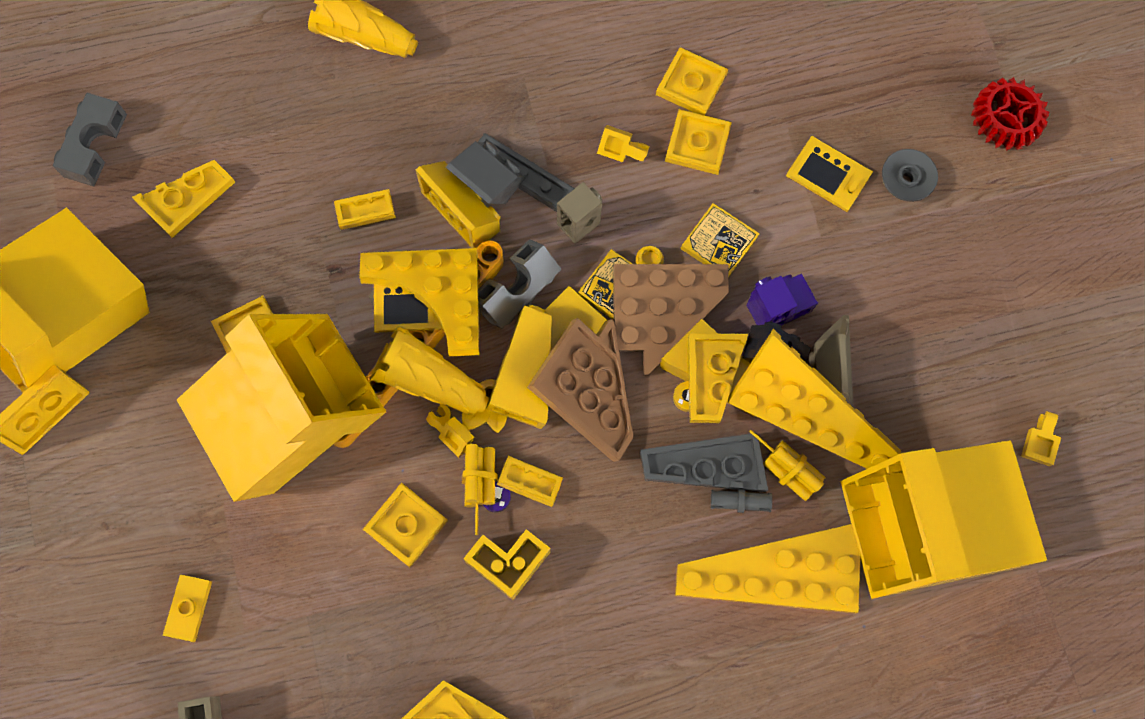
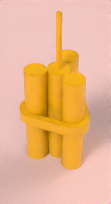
M752 430L749 431L772 451L764 460L763 465L779 478L778 482L782 486L786 484L804 501H807L814 492L821 489L826 477L806 461L807 457L803 453L799 455L783 440L774 450Z
M467 444L465 470L462 472V484L465 485L464 506L468 508L475 507V535H478V505L495 504V482L498 481V474L495 473V448L478 447L477 444Z

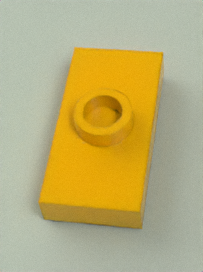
M389 189L334 201L340 230L396 218Z
M508 456L497 485L552 507L563 477Z
M185 575L179 576L163 636L196 642L212 581Z

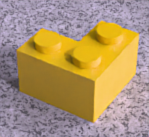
M526 529L508 553L482 535L463 559L469 566L514 600L551 553V548Z

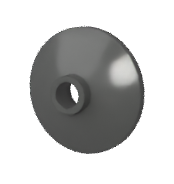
M902 149L891 154L885 161L882 168V180L886 189L893 196L903 201L914 202L928 197L933 192L938 182V171L932 159L923 152L915 149ZM903 176H908L911 182L904 180Z

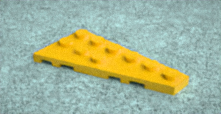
M849 524L678 564L675 596L856 614L859 611L860 551L853 525Z

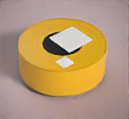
M689 381L680 383L673 393L674 404L678 409L689 412Z

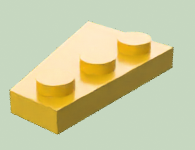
M212 160L183 173L182 177L168 184L163 182L155 186V190L144 195L139 193L132 198L173 238L229 189L235 181L215 160Z
M689 333L690 423L721 422L748 334Z

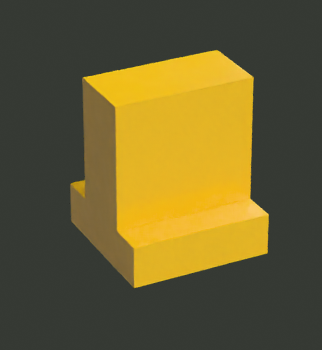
M67 207L0 249V370L22 393L54 364L66 373L150 313L144 284Z
M249 314L225 336L231 350L177 399L233 502L274 494L344 435L363 432L386 413L385 408L328 314Z
M1011 440L936 452L935 448L901 453L840 481L858 543L871 599L1013 570L1047 561Z

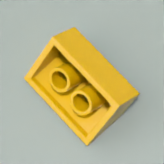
M445 161L419 166L415 171L421 193L471 248H477L480 244L490 240L500 232L499 220L501 218L492 206L487 208L481 201L482 198L446 168L448 164Z

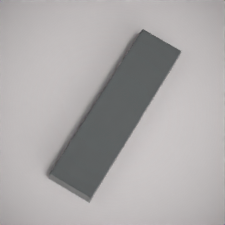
M486 133L478 141L492 143L500 150L498 155L505 161L510 159L521 168L519 173L525 177L518 188L556 212L557 202L575 189Z

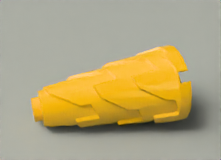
M314 0L317 7L315 11L311 10L309 15L308 29L310 32L342 43L349 42L367 50L374 49L406 58L408 55H414L418 46L415 34L384 15L382 10L363 0Z
M401 326L395 329L391 335L394 340L393 342L390 341L389 344L386 343L374 366L370 379L377 383H385L411 395L421 396L432 402L450 406L468 415L469 413L475 414L477 411L480 413L484 411L489 397L486 396L483 385L468 377L458 367L444 359L443 355L414 337L407 329Z

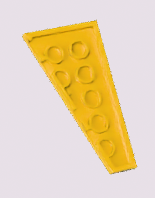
M774 329L729 395V404L866 469L901 454V450L887 436L864 419V415L857 408L854 409L846 401V397L814 367L811 368L800 358V354L793 347L790 348L783 342L781 336Z

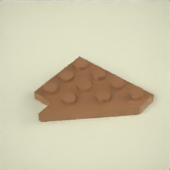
M728 264L613 265V314L619 351H643V376H648L660 364L661 359L729 293Z
M577 318L571 321L527 388L613 462L619 461L633 439V432L615 324L612 319H609L603 323L598 333L595 334Z

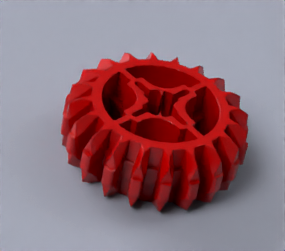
M1014 77L1009 79L1008 82L1004 78L999 79L997 83L992 81L986 88L980 91L973 103L974 109L971 116L975 118L973 126L980 127L978 135L985 134L987 136L985 143L991 140L994 141L995 149L1002 144L1006 151L1010 150L1013 146L1016 150L1022 149L1024 145L1030 146L1042 135L1048 123L1046 119L1049 117L1050 112L1045 110L1048 102L1040 101L1043 92L1036 94L1034 92L1035 85L1025 86V79L1019 83H1016ZM997 100V110L992 111L991 104ZM1024 117H1028V127L1023 128L1022 125Z

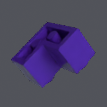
M801 273L795 277L789 274L774 279L771 276L763 278L755 284L756 287L751 293L746 306L756 325L774 322L782 326L811 313L818 302Z

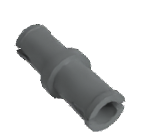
M738 489V492L711 490L710 506L711 509L737 510V513H744V510L771 512L772 493L745 492V489Z

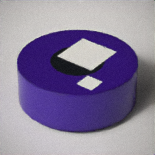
M495 482V504H483V506L490 512L505 510L511 500L510 491L498 486L497 482Z

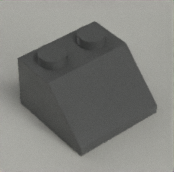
M475 141L446 166L448 170L489 204H506L525 179L519 173L521 168L512 160L508 159L505 161L498 155L500 150L488 141L486 143Z

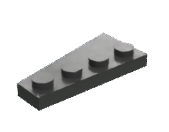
M752 434L640 450L645 481L736 490L745 489L746 491L756 492L768 491L759 440Z

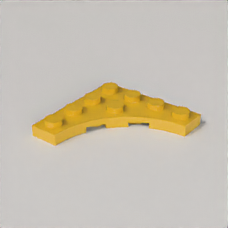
M477 248L360 253L359 278L361 284H378L396 289L401 287L414 294L415 298L424 303L430 310L432 309L437 315L446 335L449 356L479 355Z

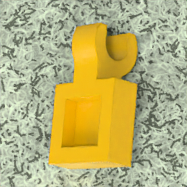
M606 125L597 154L620 162H624L627 155L644 162L650 146L644 143L631 142L632 133Z
M440 404L437 412L442 417L436 416L431 411L426 420L440 432L438 438L459 458L465 453L466 445L471 444L475 437L470 433L468 427L461 424L455 417L450 419V409L446 405Z
M1048 411L1045 412V415L1040 414L1037 429L1030 428L1028 430L1021 457L1046 466L1054 465L1061 437L1053 435L1058 420L1057 414Z

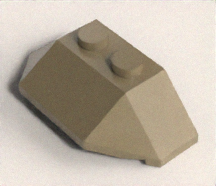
M843 315L812 346L807 364L811 368L814 367L846 397V401L853 407L849 315Z

